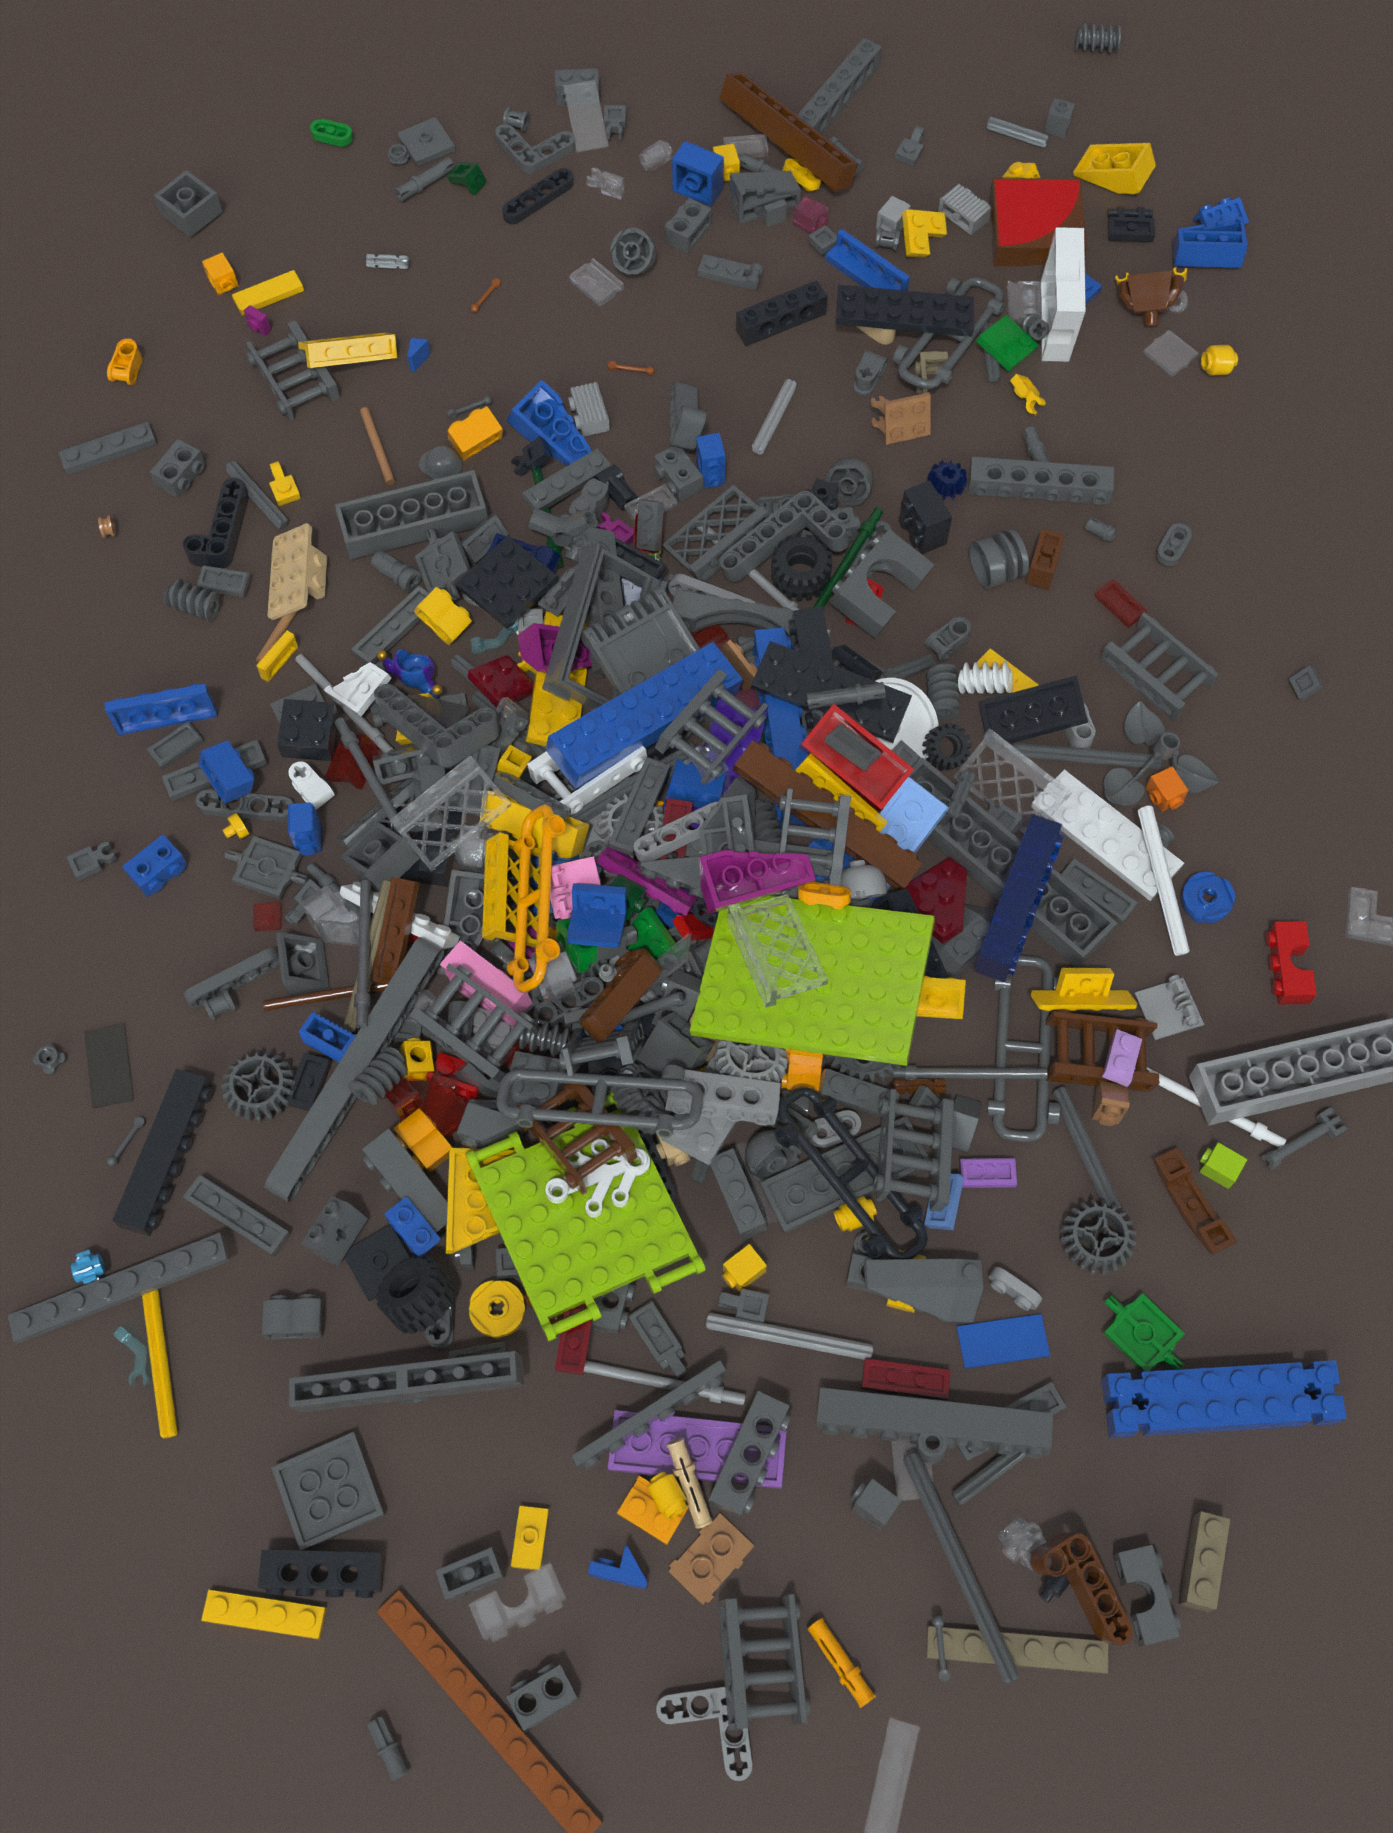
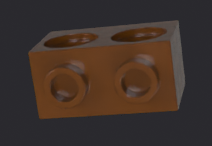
M1046 529L1041 530L1026 584L1049 590L1065 534Z

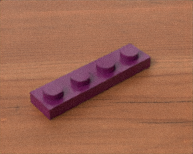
M608 846L596 861L607 872L615 873L616 875L621 874L646 887V893L649 897L660 900L676 913L686 916L698 899L689 895L682 888L678 890L665 885V880L656 877L653 880L642 876L641 870L635 868L638 862L619 851L608 848Z

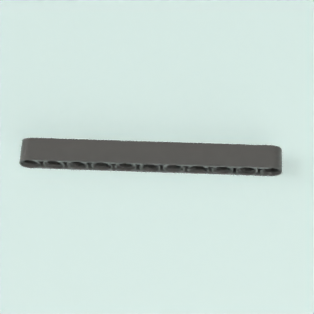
M419 937L414 942L367 1017V1026L361 1027L268 1176L264 1186L267 1191L286 1202H291L296 1197L357 1098L350 1091L349 1083L354 1081L355 1077L361 1074L364 1068L369 1067V1063L376 1060V1057L383 1053V1050L390 1045L439 966L445 952L443 948L422 937Z

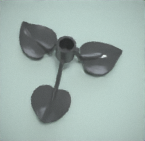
M1139 701L1126 716L1124 732L1127 738L1134 744H1143L1145 742L1148 746L1155 744L1153 748L1154 755L1134 777L1130 771L1124 768L1110 770L1104 777L1103 788L1105 797L1111 803L1118 806L1134 805L1142 799L1145 793L1144 786L1137 780L1156 759L1168 760L1171 757L1173 768L1176 769L1177 774L1190 794L1200 793L1217 785L1219 779L1208 766L1196 757L1182 755L1177 760L1179 755L1177 749L1180 746V739L1174 733H1165L1162 721L1142 701Z

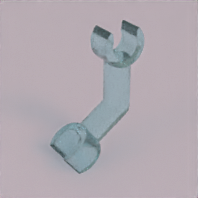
M518 620L508 629L503 626L498 636L494 639L484 640L480 637L470 639L472 654H481L486 649L502 647L509 635L518 631Z
M120 1326L113 1336L135 1353L134 1371L129 1375L128 1382L133 1387L135 1377L143 1375V1385L147 1387L149 1384V1376L145 1373L147 1348Z

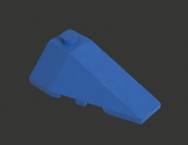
M541 380L511 410L507 422L530 442L539 436L544 438L550 455L568 466L592 452L583 435L579 434L573 424L574 420L563 407V401L560 396Z

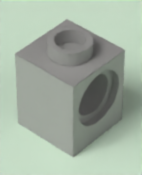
M891 196L878 212L876 229L882 227L885 231H901L903 229L902 212L906 209L910 210L911 205Z

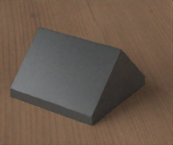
M283 932L276 933L282 983L289 996L327 989L329 982L323 939Z

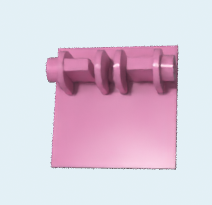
M594 856L552 865L550 900L555 919L571 917L573 910V883L601 885Z

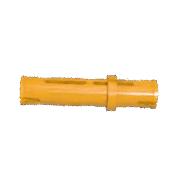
M823 1618L812 1624L807 1629L808 1632H810L841 1678L839 1680L841 1685L847 1687L859 1707L862 1708L876 1696L860 1675L861 1669L858 1666H854Z

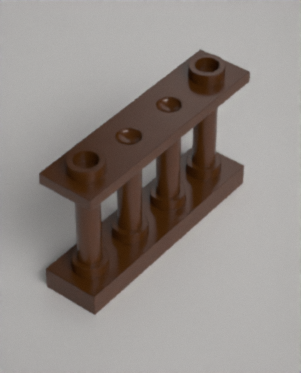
M1066 1009L1056 1010L1046 1019V1025L1057 1026L1058 1061L1047 1069L1046 1081L1098 1086L1100 1081L1119 1084L1102 1077L1104 1068L1098 1067L1095 1064L1094 1031L1109 1032L1110 1049L1113 1034L1118 1029L1142 1039L1135 1065L1136 1069L1134 1070L1128 1090L1150 1092L1160 1084L1159 1074L1149 1073L1146 1067V1037L1157 1029V1023L1148 1022L1144 1018L1128 1020L1075 1014ZM1068 1028L1083 1029L1084 1064L1082 1065L1072 1064L1069 1061Z
M565 1083L562 1091L536 1108L553 1110L568 1099L571 1101L575 1099L579 1103L578 1109L575 1112L591 1113L594 1095L585 1085ZM520 1102L516 1105V1107L520 1108V1106L523 1104ZM603 1108V1113H604V1114H609V1113L605 1110V1108ZM534 1120L532 1127H522L524 1131L530 1130L562 1169L565 1173L563 1178L571 1189L576 1187L582 1195L587 1193L583 1178L615 1156L620 1157L622 1155L630 1163L638 1157L634 1143L620 1126L593 1124L594 1128L562 1150H559L552 1140L576 1123L558 1122L544 1131L536 1122L537 1120ZM600 1136L602 1138L606 1136L610 1141V1147L575 1170L567 1159Z

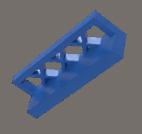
M841 229L837 232L836 245L826 253L825 260L862 287L908 291L910 277L845 230Z

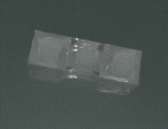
M551 1563L523 1576L528 1587V1596L525 1602L518 1607L511 1608L505 1606L496 1590L468 1604L484 1640L491 1638L492 1643L509 1635L507 1629L517 1624L519 1628H523L536 1621L535 1615L545 1610L547 1614H550L563 1607L562 1601L567 1598Z

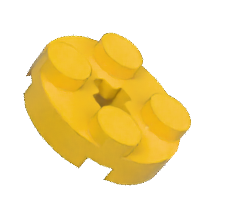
M487 1281L473 1292L470 1299L469 1315L472 1324L481 1334L499 1339L515 1332L523 1322L526 1313L524 1298L520 1290L512 1283L507 1281ZM502 1302L504 1304L502 1308L503 1314H495L494 1316L490 1314L492 1311L490 1305L492 1303L498 1305Z

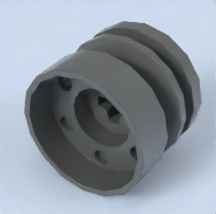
M1009 528L993 534L992 538L986 536L970 543L969 557L971 566L978 582L984 589L987 590L1004 584L1005 579L1010 582L1016 578L1019 579L1027 576L1029 571L1028 555L1025 545L1016 530Z

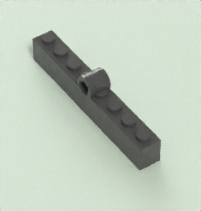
M516 1351L289 1378V1408L303 1413L396 1401L411 1404L428 1401L429 1397L524 1386L523 1357Z
M820 1388L817 1429H821L822 1433L828 1435H839V1432L851 1433V1436L855 1438H868V1435L880 1436L881 1440L895 1442L898 1438L909 1439L911 1444L917 1445V1452L920 1458L929 1464H936L942 1461L946 1455L947 1448H955L958 1444L968 1446L969 1450L982 1452L985 1451V1448L997 1449V1453L1004 1455H1013L1016 1451L1025 1452L1031 1458H1044V1455L1050 1454L1052 1448L1053 1413ZM928 1442H935L939 1447L931 1450L927 1448L926 1444Z

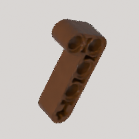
M645 948L628 951L616 961L614 968L618 973L579 1018L578 1023L596 1042H601L612 1033L662 972L663 968Z
M1064 1532L1032 1552L1030 1564L1037 1574L1056 1577L1066 1574L1099 1641L1120 1646L1130 1642L1133 1636L1131 1623L1087 1536ZM1072 1541L1074 1542V1545H1075V1549H1074V1552H1073V1553L1071 1552V1549H1070V1544H1071ZM1049 1555L1052 1560L1050 1568H1048L1047 1566V1558ZM1085 1569H1087L1088 1571V1578L1086 1581L1084 1578ZM1099 1597H1101V1600H1102V1604H1101V1607H1100V1608L1098 1607V1599H1099Z

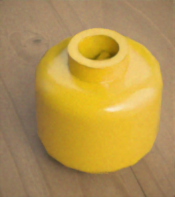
M1211 345L1201 356L1202 369L1210 376L1229 375L1238 363V355L1230 345Z

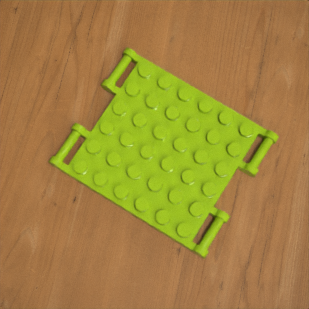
M609 1091V1094L605 1097L604 1108L614 1104L616 1110L609 1114L622 1115L621 1110L616 1107V1101L612 1098L614 1094ZM575 1106L567 1109V1111H575L578 1108H575ZM576 1123L573 1125V1129L558 1135L552 1142L559 1150H562L594 1128L593 1124ZM620 1126L634 1143L635 1148L642 1149L648 1154L650 1166L644 1174L635 1177L628 1193L629 1201L624 1207H616L612 1203V1193L615 1189L619 1188L624 1173L615 1176L602 1202V1213L595 1218L587 1215L585 1205L592 1198L598 1183L586 1187L587 1193L584 1195L579 1191L568 1194L567 1199L562 1203L556 1204L548 1200L546 1196L547 1183L555 1178L565 1181L563 1178L565 1173L541 1143L524 1149L517 1131L508 1134V1138L475 1152L470 1150L465 1153L469 1166L548 1342L556 1339V1335L591 1319L594 1322L602 1318L594 1299L626 1284L645 1277L652 1293L655 1294L662 1291V1287L695 1272L700 1274L706 1271L704 1263L698 1255L635 1127ZM601 1136L597 1138L605 1140L608 1145L610 1143L609 1139L606 1136L604 1138H602ZM592 1143L580 1150L582 1155L594 1158L591 1152ZM602 1145L595 1147L597 1152H602L605 1149ZM514 1148L515 1154L480 1168L478 1162ZM576 1155L569 1158L571 1162H576L579 1159ZM611 1159L605 1164L613 1165L619 1161ZM639 1160L631 1162V1165L635 1167L641 1164ZM559 1189L552 1192L555 1197H559L563 1193ZM623 1194L616 1195L615 1199L617 1201H623L625 1199V1196ZM596 1204L589 1206V1210L593 1212L599 1209V1206ZM686 1257L690 1260L689 1263L658 1277L654 1274L655 1271ZM584 1303L587 1309L552 1325L549 1322V1319Z

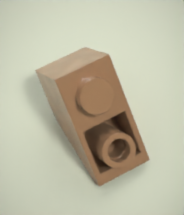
M1100 1081L1095 1089L1092 1120H1097L1105 1126L1119 1125L1129 1109L1128 1087Z

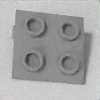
M1179 975L1170 977L1167 983L1134 993L1145 1019L1148 1022L1157 1023V1029L1152 1032L1154 1040L1204 1025L1184 978H1179Z

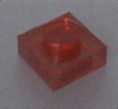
M280 902L253 904V928L255 932L281 930Z

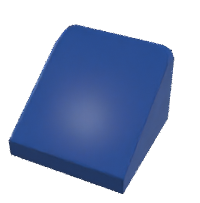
M411 338L407 357L411 372H415L430 356V347L427 339Z

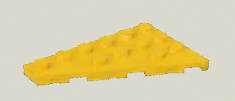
M450 1148L446 1254H453L499 1233L465 1156V1153L470 1150L475 1152L480 1149ZM506 1150L478 1162L480 1168L515 1154V1150Z

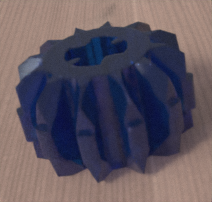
M941 459L939 465L933 464L927 480L931 481L938 495L942 496L943 501L948 496L952 500H954L956 495L961 496L968 482L966 469H961L960 463L954 465L952 460L945 463Z

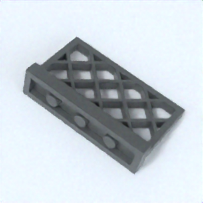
M733 484L664 542L662 546L664 550L693 575V578L705 582L721 569L719 560L722 554L767 519L769 513L763 506L759 507ZM734 494L739 498L738 504L727 505V500ZM738 510L737 518L725 519L726 511ZM742 510L754 511L749 517L741 518ZM721 511L720 519L709 520L710 514ZM724 525H736L730 533H723ZM703 526L702 534L691 535V530L695 527ZM708 526H719V533L707 534ZM706 540H718V543L712 548H705ZM690 541H701V549H689ZM677 542H685L683 550H674L672 546ZM688 555H700L699 559L692 565L687 562Z

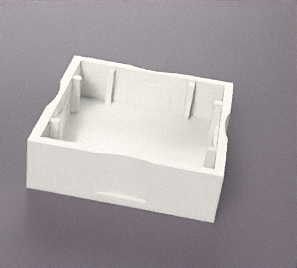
M1055 228L1049 255L1041 277V319L1049 325V332L1045 338L1041 339L1042 361L1069 362L1085 315L1084 228Z

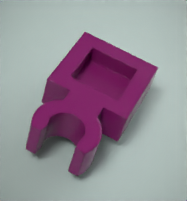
M601 513V520L604 523H598L596 528L614 532L615 538L626 544L633 541L634 530L619 519L613 523L607 513Z

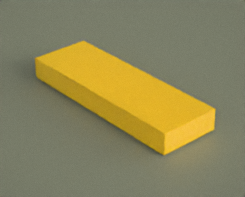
M292 270L234 293L232 297L243 316L245 315L244 310L249 305L258 310L303 292L304 288L297 274Z

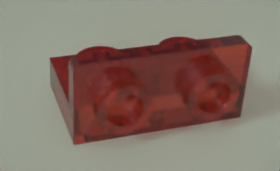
M355 734L359 740L358 745L372 768V756L378 754L379 747L367 735ZM340 740L325 777L330 782H349L357 790H362L366 778L350 750L346 749Z

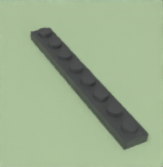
M217 1233L7 1315L13 1342L19 1344L229 1262L230 1258L224 1236L221 1233Z

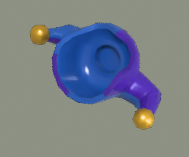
M400 649L395 654L394 660L387 657V652L384 650H380L377 653V658L382 660L386 670L397 675L404 685L417 688L423 694L429 693L436 700L440 697L443 690L432 679L435 667L427 655L409 654L406 650Z

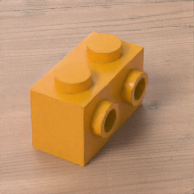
M487 406L483 409L478 408L474 410L468 418L463 421L458 420L454 422L448 429V440L463 461L503 438V429Z

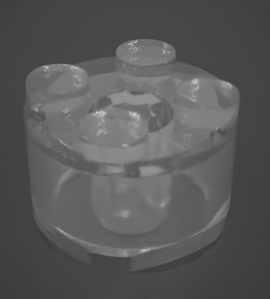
M558 942L559 948H562V942ZM566 951L560 953L556 959L547 962L546 974L542 980L543 983L538 986L544 1001L550 999V1002L553 1003L581 991L580 986L574 988L573 982H576L577 978ZM536 952L531 953L533 958L528 960L533 974L536 968Z

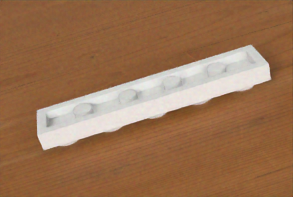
M353 882V884L341 886L339 896L360 906L361 882ZM371 891L370 912L372 913L375 911L379 892ZM413 914L410 933L422 937L443 949L454 947L458 944L460 936L452 933L449 927L431 922L430 918L426 915Z

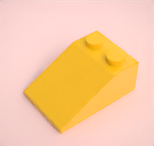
M1151 143L1090 145L1073 171V174L1078 178L1118 194H1139L1156 166Z

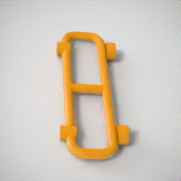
M546 804L538 806L526 816L522 825L521 838L514 842V849L520 854L515 953L514 960L507 964V971L513 976L514 987L520 993L528 992L539 986L546 974L547 962L556 959L560 954L558 943L548 938L553 838L564 833L566 825L563 818L554 814L552 808ZM543 816L540 888L528 894L531 849L535 847L532 828L535 821ZM539 901L536 968L534 975L524 981V972L529 968V963L525 958L527 911L530 905Z

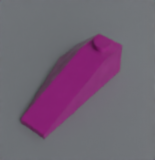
M723 850L698 858L701 890L709 914L733 908L816 880L808 854H769L753 851L734 852V850Z

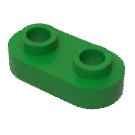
M317 119L310 125L311 136L316 141L344 147L353 140L352 130L346 124L326 119Z

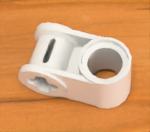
M296 762L289 768V777L292 780L294 789L302 796L306 803H312L315 810L335 796L330 786L307 763Z

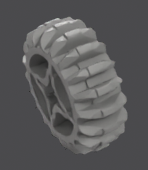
M626 794L623 795L622 801L615 797L613 804L607 803L606 811L601 813L602 820L599 821V828L601 829L600 838L604 839L603 843L608 846L628 800ZM655 804L649 818L651 821L648 820L642 836L662 827L664 815L662 806L656 807Z
M722 1040L717 1044L714 1061L715 1071H719L720 1075L777 1083L784 1078L788 1064L786 1050Z

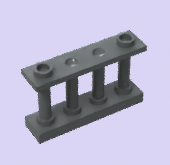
M296 321L287 324L290 333L287 334V338L258 351L255 350L250 341L246 342L248 349L246 357L250 365L256 366L277 400L276 405L282 415L286 414L290 422L294 420L292 407L320 394L323 396L327 394L331 402L340 399L337 385L325 366L307 367L306 370L278 383L273 379L272 375L300 362L307 363L305 350L299 349L298 342L308 341ZM290 346L293 348L297 347L296 354L268 367L262 361V359ZM310 378L318 380L317 386L289 399H286L282 391Z
M1143 612L1136 626L1138 631L1121 646H1117L1112 641L1104 647L1100 660L1174 722L1181 716L1186 705L1183 700L1201 683L1209 689L1212 688L1218 673L1210 664L1201 660L1159 625L1155 618ZM1147 636L1157 646L1142 660L1136 662L1127 653ZM1166 652L1175 662L1160 676H1152L1145 669ZM1184 667L1194 677L1177 693H1173L1164 684Z
M720 669L717 670L665 729L655 746L662 754L669 747H676L705 769L706 772L701 780L703 785L710 778L715 780L724 769L721 765L754 727L759 729L767 718L764 715L768 707L766 703H763L755 712L725 689L726 686L723 683L727 674ZM713 696L716 699L718 697L749 720L742 729L711 706L710 700ZM698 713L701 715L706 714L735 736L728 746L696 722L697 719L695 717ZM684 730L687 732L690 730L721 754L712 762L682 740L680 734Z
M787 788L786 795L781 794L779 810H784L779 853L808 854L811 865L825 866V869H830L828 880L824 879L823 882H813L840 886L851 796L840 795L838 801L827 803L792 798L793 789ZM790 809L830 813L833 817H836L835 827L822 829L790 825ZM787 835L828 840V843H833L832 854L827 853V856L785 851Z
M449 963L446 968L455 974L452 980L429 1009L426 1008L423 1012L415 1007L409 1016L492 1079L500 1082L506 1075L499 1069L502 1065L500 1062L526 1028L536 1035L539 1030L532 1025L535 1020L523 1011L518 1015L470 979L472 973L463 966L459 965L456 969ZM463 982L467 983L476 991L450 1025L447 1023L445 1027L437 1023V1020L440 1018L438 1014ZM486 997L496 1007L471 1040L468 1039L464 1043L457 1038L460 1034L458 1031L482 999ZM506 1012L518 1022L493 1055H488L485 1059L478 1053L481 1050L479 1046Z
M641 1017L627 1022L621 1031L612 1032L601 1042H596L592 1037H586L584 1028L578 1029L562 1048V1053H560L562 1069H567L568 1076H572L583 1062L613 1056L621 1058L622 1065L634 1063L646 1043Z
M890 1089L886 1096L881 1098L879 1103V1113L882 1114L879 1168L873 1185L874 1190L877 1191L876 1201L882 1202L891 1190L927 1197V1200H930V1211L941 1212L949 1204L954 1100L943 1099L937 1107L927 1109L895 1103L896 1090ZM895 1114L931 1120V1123L934 1124V1132L932 1134H925L894 1128ZM893 1139L929 1145L933 1149L932 1158L927 1160L892 1153ZM892 1165L928 1171L931 1174V1183L929 1186L893 1180L891 1179Z
M794 1594L781 1597V1606L741 1609L740 1606H737V1598L724 1599L717 1602L729 1731L749 1728L748 1722L751 1721V1718L792 1715L793 1725L808 1723L807 1716L810 1715V1703L804 1693L797 1620L800 1618V1608L798 1602H795ZM782 1618L784 1637L757 1640H744L743 1637L740 1638L739 1625L742 1624V1621ZM785 1650L787 1669L749 1673L743 1670L742 1657L745 1656V1653ZM789 1682L791 1702L750 1705L749 1702H746L745 1689L749 1685Z

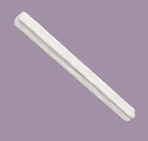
M1144 806L1138 809V814L1173 952L1176 956L1189 953V946L1154 809L1152 806Z

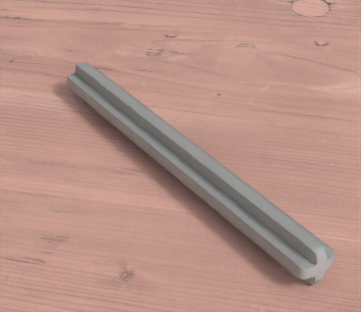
M709 1313L707 1316L706 1328L710 1330L862 1360L872 1358L873 1345L715 1313Z

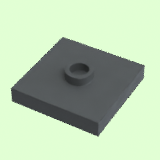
M436 117L397 133L398 140L406 147L416 167L456 151L454 143Z

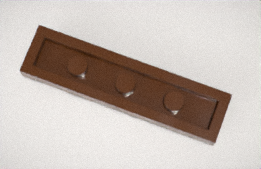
M395 877L391 879L371 981L388 985L405 958L420 885L419 882Z

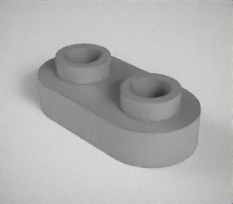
M850 1110L835 1113L842 1124L849 1123L852 1126L848 1131L853 1137H856L861 1128V1119L858 1114ZM824 1118L813 1121L817 1125L818 1132L823 1131L827 1135L825 1138H819L816 1133L810 1139L814 1146L825 1148L843 1142Z
M995 1267L989 1275L991 1287L1001 1294L1007 1293L1013 1297L1015 1304L1026 1311L1029 1309L1036 1310L1041 1303L1042 1297L1035 1290L1006 1270Z

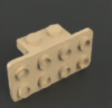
M307 523L282 533L273 539L268 618L271 620L305 608L308 594L317 600L325 597L327 555L311 545L312 526Z

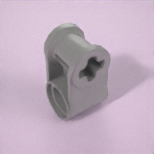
M1084 703L1088 723L1063 730L1070 747L1090 749L1096 730L1090 718L1088 707Z

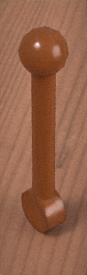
M498 278L493 279L490 288L476 304L471 305L470 310L473 313L478 312L479 306L495 288L501 286V281Z
M615 361L608 362V369L610 371L622 369L645 372L648 375H653L655 372L652 366L643 368L620 365Z

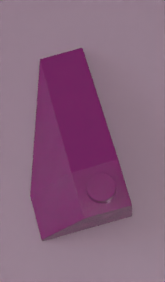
M533 623L518 634L521 658L538 672H547L559 626ZM581 638L579 639L571 671L592 666L590 662V649L585 647Z

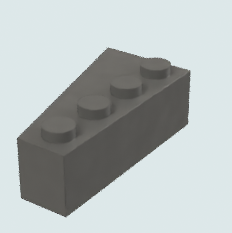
M389 1128L362 1149V1161L370 1171L375 1170L381 1177L378 1181L388 1193L392 1191L398 1198L396 1204L405 1197L409 1198L436 1233L447 1225L448 1202Z

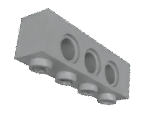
M684 1069V1080L698 1085L703 1093L702 1117H719L733 1122H754L758 1125L775 1124L779 1108L780 1083ZM667 1090L665 1110L673 1111L677 1114L690 1113L692 1095L688 1092Z

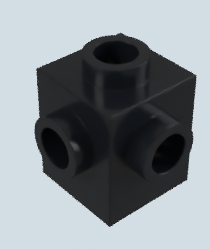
M817 478L812 489H807L830 511L838 507L839 486Z

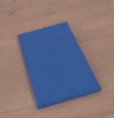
M1042 1314L956 1327L964 1369L1050 1357Z

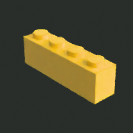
M494 790L488 794L482 821L490 824V827L495 830H505L512 833L514 838L519 839L521 838L523 822L532 810L502 792ZM567 815L565 821L566 829L564 833L553 838L552 851L557 852L556 855L559 857L572 858L582 853L589 824ZM543 816L535 821L532 828L535 846L542 849Z

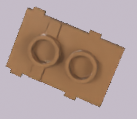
M721 1513L708 1527L705 1526L699 1531L701 1535L679 1560L675 1559L669 1565L671 1569L668 1572L702 1605L705 1602L709 1603L714 1598L712 1594L735 1568L739 1569L744 1563L742 1560L754 1548V1545Z

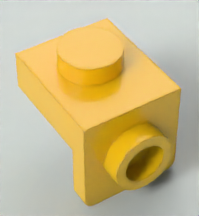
M1016 162L1009 167L1002 177L1040 178L1035 163Z

